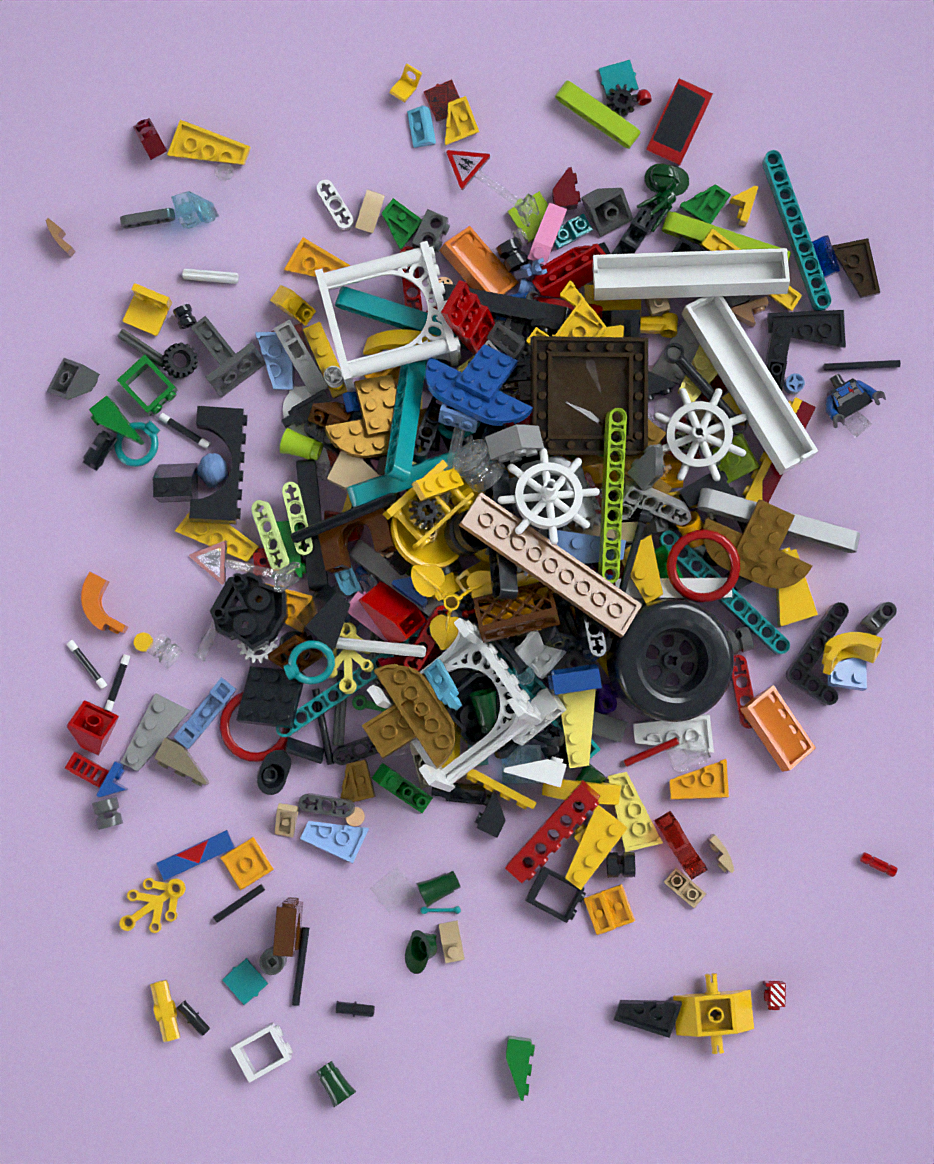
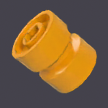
M690 511L691 520L687 524H676L681 535L684 536L695 530H703L704 524L697 512ZM703 539L695 540L687 545L690 548H696L703 545L704 541Z

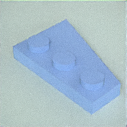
M255 332L273 389L294 390V364L276 333Z
M308 821L300 839L353 864L369 828Z

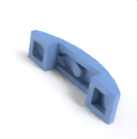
M221 677L211 689L209 695L173 738L187 749H190L217 717L237 689Z

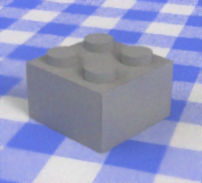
M516 424L485 437L490 459L499 460V462L509 460L511 463L519 462L523 456H534L538 454L537 451L544 449L539 426Z

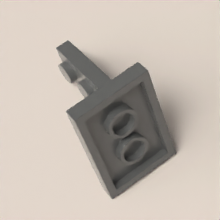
M206 316L191 326L194 333L220 364L218 368L206 376V379L221 398L266 364L252 342L235 353Z

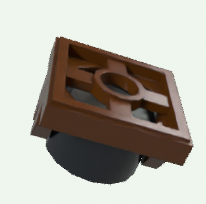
M299 631L288 632L280 638V646L268 653V659L284 669L283 666L288 664L292 650L300 643L311 641L313 638L311 635L307 637L305 631L303 633ZM315 648L302 651L296 660L299 671L302 672L323 657V654Z

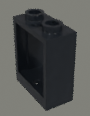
M538 599V600L534 603L535 606L538 604V602L540 601V599ZM544 602L543 605L540 607V609L542 610L552 608V606L546 602ZM555 602L560 624L557 625V628L555 625L538 630L545 646L572 652L581 644L577 624L570 607H562Z
M543 866L525 901L567 923L568 920L572 921L577 912L575 907L578 902L582 903L586 893L584 892V887L580 890L561 874ZM548 874L577 889L564 915L535 900Z

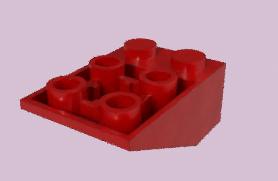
M382 581L358 600L386 640L391 643H401L407 640L427 621L414 603Z

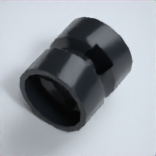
M518 237L511 238L496 247L500 258L504 259L503 264L508 273L520 269L521 265L529 263L526 253L521 251L522 245Z
M565 742L559 747L546 745L541 748L545 758L549 760L552 757L563 759V764H567L566 767L569 766Z
M609 852L606 856L607 878H618L620 875H623L624 878L635 877V853L623 852L622 855H619L618 852Z

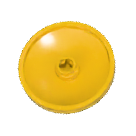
M441 498L451 508V510L454 508L452 504H450L445 499ZM406 503L402 509L405 516L410 520L409 517L414 513L408 511L412 505L409 506ZM439 508L438 511H441V512L443 513L442 516L438 517L439 520H441V519H442L443 517H445L446 515H445L444 512ZM392 517L391 536L393 543L401 556L412 565L435 564L442 569L452 564L460 556L451 551L444 537V527L450 518L428 537L430 541L424 547L418 546L414 549L412 546L417 542V539L398 518ZM413 519L410 521L414 524L417 520ZM421 523L415 526L423 535L431 529L428 525L425 529H422Z

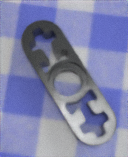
M164 208L123 215L120 217L121 228L128 229L171 222L175 220V212L173 208Z
M313 793L304 794L299 799V807L306 812L345 818L352 815L355 811V805L349 799ZM309 797L311 802L318 801L317 805L312 804L307 807V803H304V800ZM324 800L331 802L332 807L329 811L324 810L322 807ZM346 803V806L350 808L349 811L344 813V809H336V806H343Z

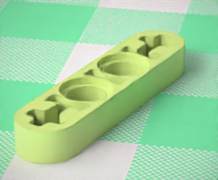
M287 482L282 488V493L293 533L297 523H303L306 528L308 527V522L298 485L294 482ZM289 486H292L293 489H296V491H294V498L296 499L299 497V501L293 500L289 503L287 502V500H291L290 494L286 493V491L289 489ZM294 504H298L301 507V511L297 515L290 512V507ZM311 538L305 540L306 544H310L306 552L299 549V546H302L301 542L294 543L300 555L307 556L312 552L313 543Z
M257 500L252 504L251 510L269 564L275 571H285L289 567L290 562L273 511L267 501ZM261 506H264L262 512H259L258 509H260ZM267 521L271 524L269 532H265L263 527ZM273 539L277 541L275 550L270 548V542ZM279 559H281L283 562L280 566H277Z

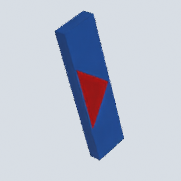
M228 830L156 864L165 881L235 848Z

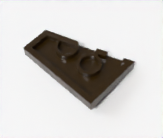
M869 238L831 245V250L860 298L879 295L881 292Z

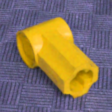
M665 313L661 316H641L640 333L661 334V336L666 338L675 337L678 334V316L674 313Z

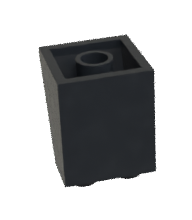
M197 463L159 464L153 476V497L160 503L190 502V499H198Z
M327 583L296 618L333 651L338 642L350 603L346 600L348 596L336 585L331 587Z

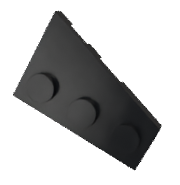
M620 1000L614 1015V1021L670 1038L682 1006V1001Z

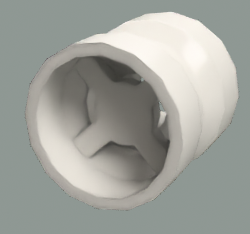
M330 366L325 370L324 379L328 386L337 388L343 384L344 378L339 367Z

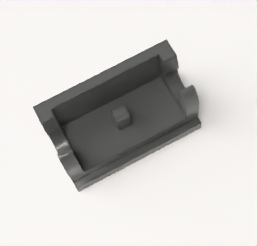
M594 711L592 734L621 743L628 722Z

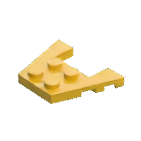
M569 281L560 293V297L575 308L555 336L602 337L607 327L588 305L582 294L575 288V285ZM536 327L526 340V343L530 345V337L549 335Z

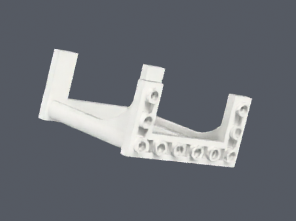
M428 241L421 242L420 248L325 273L323 269L315 270L348 392H356L352 378L417 361L429 360L431 357L448 360L451 363V367L459 365L458 359L461 358L460 343L458 337H454L452 329L441 314L447 300L444 301L442 294H445L443 282L439 283L437 276H440L438 264H436L433 246L429 247ZM411 266L409 269V273L403 272V269H408V267ZM418 267H423L424 274L422 277L414 278V270ZM385 275L400 276L413 282L422 291L428 306L427 321L419 336L405 346L347 361L329 290ZM427 278L428 286L424 287L422 282ZM429 299H434V302L430 303ZM434 315L438 316L436 317L438 322L432 321ZM434 326L439 328L442 333L440 336L435 337L428 332V329ZM427 337L431 342H428V340L422 342V338Z
M461 618L454 622L459 630L455 641L437 659L442 661L448 673L456 669L471 668L486 674L498 690L500 712L492 730L444 768L441 766L436 769L417 738L411 741L425 762L419 768V771L428 785L448 792L455 788L453 783L531 724L537 726L543 722L539 717L541 713L535 705L532 706L528 701L530 697L527 692L519 688V681L514 674L510 675L508 672L509 666L504 659H499L497 656L498 650L492 643H483L477 625H472L469 620L465 621ZM480 651L482 654L481 661L475 665L473 663V655L475 652ZM467 659L468 662L464 664L462 660ZM486 660H487V665L490 666L489 669H485V667H484V664L486 663ZM431 662L429 665H427L424 669L420 671V673L426 678L427 681L428 679L423 671L427 667H429L433 662ZM375 685L367 689L376 705L385 709L395 705L386 690ZM509 692L508 695L512 698L506 700L505 693ZM510 704L515 713H507L505 707ZM504 717L512 719L510 721L507 720L505 723H503Z

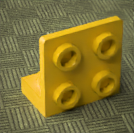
M134 283L131 289L134 296L123 318V322L158 336L173 302L165 295Z

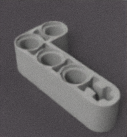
M635 480L624 482L623 506L625 507L622 510V520L630 518L637 507L649 510L650 513L678 525H685L691 520V514L685 502L654 488L642 489Z

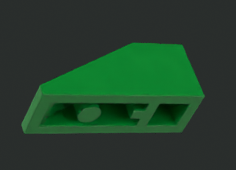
M107 395L89 409L92 413L91 419L97 426L102 425L105 429L135 443L144 444L141 437L115 402Z

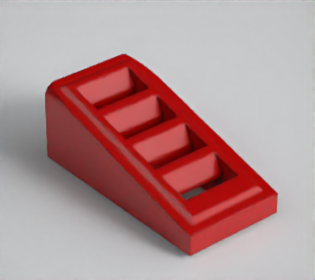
M74 752L65 766L66 770L98 788L101 787L109 773V770L79 752ZM77 759H80L81 761L75 769L73 766ZM84 763H87L88 765L86 766V768H85V770L83 771V773L80 772V770H81V768L83 767ZM93 766L95 769L89 777L87 774ZM99 770L102 771L97 781H95L94 777Z

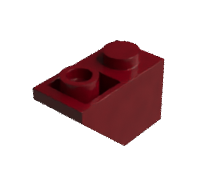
M150 118L142 119L133 126L150 160L167 152Z
M572 167L567 168L552 189L553 204L567 210L577 209L578 202H581L580 192L576 191L575 184H578L576 172L573 173Z

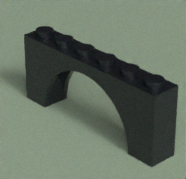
M197 406V429L209 431L224 441L232 456V467L227 481L218 491L201 499H190V522L237 525V519H241V508H238V500L242 501V489H239V484L243 482L244 470H241V463H245V452H242V445H246V433H243V427L247 426L248 415H244V409Z
M719 468V481H714L711 473L677 492L680 500L685 502L688 508L698 504L702 488L713 489L737 497L738 494L733 487L730 488L727 483L728 477L723 470L720 471ZM737 521L743 534L747 524ZM730 571L725 574L726 578L729 577ZM739 575L734 589L738 591L753 581Z

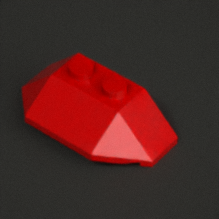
M597 243L592 244V246L574 247L546 263V265L541 266V269H547V273L543 275L536 274L532 283L541 295L561 298L560 293L569 281L575 285L576 289L593 280V255L606 254Z

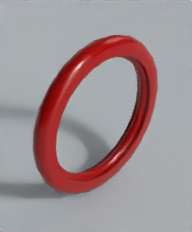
M706 529L695 530L680 537L672 546L666 563L667 575L674 589L681 596L700 603L713 602L727 595L734 588L741 569L740 558L733 543L724 535ZM707 539L720 544L730 558L731 569L727 581L720 588L709 593H698L688 589L682 584L676 571V562L680 551L687 544L695 540Z
M243 692L235 695L223 709L220 718L221 738L230 752L238 758L249 762H261L270 752L283 750L288 737H280L273 747L262 752H249L239 747L230 734L229 723L233 711L241 703ZM283 728L282 733H289L290 728Z

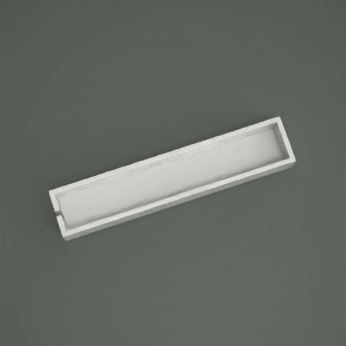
M787 248L593 255L594 300L787 294L790 284Z
M702 297L686 305L682 316L742 414L747 415L750 427L779 474L782 475L793 469L796 465L811 459L818 452L816 446L724 297Z

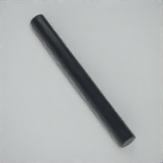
M900 360L824 363L823 369L824 371L897 368L901 366Z
M319 688L312 690L313 698L320 694ZM317 701L314 703L316 712H320L323 705ZM325 714L318 717L326 762L327 765L335 763Z
M302 927L292 998V1005L294 1006L300 1005L309 927Z

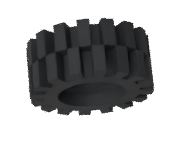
M175 343L164 351L162 365H164L165 368L163 369L168 372L169 376L184 378L192 374L197 368L198 359L196 357L198 355L194 353L195 349L193 347H189V344ZM180 353L186 357L187 364L185 367L179 368L174 365L173 357L175 354Z

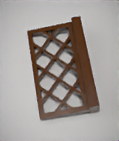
M541 582L518 587L517 597L520 593L525 592L529 594L527 598L523 601L516 597L515 600H509L505 606L498 603L500 599H494L492 594L473 598L479 632L483 643L559 625L560 621L552 590L548 588V591L542 596L536 593L540 588L547 587ZM533 596L540 599L536 606L529 604ZM514 601L521 604L517 611L509 608ZM488 602L490 605L484 610L479 607V603ZM544 602L552 606L550 609H540ZM495 606L502 609L497 616L490 613ZM525 607L532 610L529 614H521ZM506 611L513 614L509 619H502ZM487 616L494 619L492 623L483 625V621Z

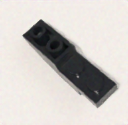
M773 320L765 365L782 391L793 323Z

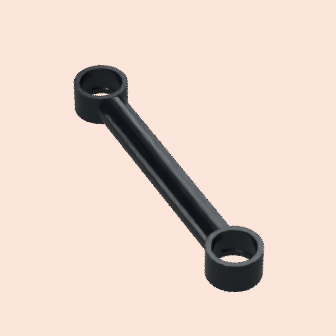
M670 343L664 350L665 360L668 363L676 364L710 402L715 390L685 358L682 345ZM671 347L678 348L681 352L679 359H671L667 353L668 349ZM720 397L717 406L726 413L729 419L740 415L736 414ZM747 419L746 421H743L744 429L742 431H736L732 428L734 435H739L745 432V430L748 428Z

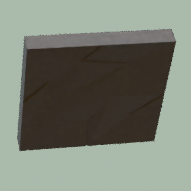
M530 337V406L533 407L530 414V425L539 426L543 445L548 455H604L605 418L607 412L615 408L623 409L627 415L625 455H644L643 451L648 447V338ZM614 412L612 419L616 423L620 421V415ZM617 432L611 434L612 441L618 442L619 434ZM613 451L610 455H618V454H617V452Z

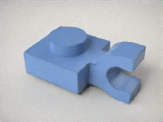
M544 259L535 260L532 265L531 263L521 265L520 270L514 272L515 279L547 273V269L540 268V263L544 262Z

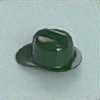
M663 163L654 164L645 173V184L653 192L663 193L668 189L675 196H678L688 189L689 176L680 167Z
M420 930L412 932L405 951V963L413 974L423 972L428 960L436 955L437 936L435 934L423 933Z

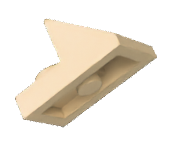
M278 803L275 834L294 837L299 813L298 806Z
M458 920L440 923L439 930L445 962L465 960Z

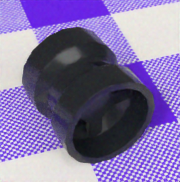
M190 304L181 305L173 310L174 316L178 318L180 329L189 328L197 322L195 316L191 313L192 307Z

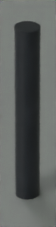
M260 884L213 916L215 922H220L264 892V886Z

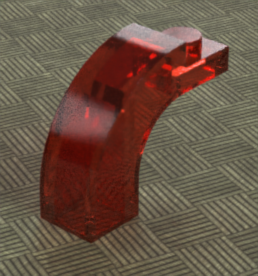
M671 811L654 820L670 850L691 880L708 870Z

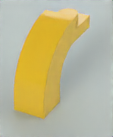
M848 632L834 636L825 644L822 664L824 665L823 673L831 675L838 662L846 658H858L874 663L880 653L883 638L863 632Z

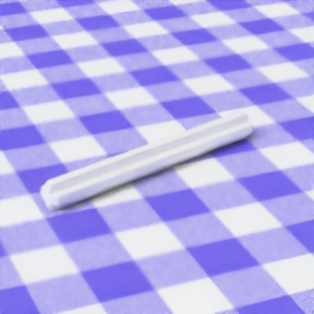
M340 637L336 644L337 649L415 657H424L426 654V648L421 645Z

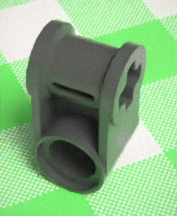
M892 602L881 603L860 624L865 625L872 632V635L876 636L896 615L897 608ZM885 605L891 609V613L888 616L882 613V608Z

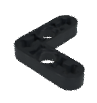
M551 724L547 725L543 732L533 737V739L552 747H559L565 742L563 730ZM511 739L495 751L494 755L499 759L507 758L519 744Z

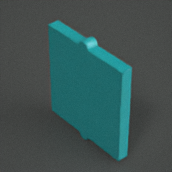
M630 60L598 69L602 80L601 85L604 87L606 96L611 95L609 92L611 88L616 90L615 86L617 84L620 85L621 89L624 84H627L626 90H629L631 87L634 89L633 91L639 90L635 77L636 72L633 71Z
M247 958L237 967H233L232 971L222 979L243 1005L247 1004L254 996L257 997L259 992L269 984Z

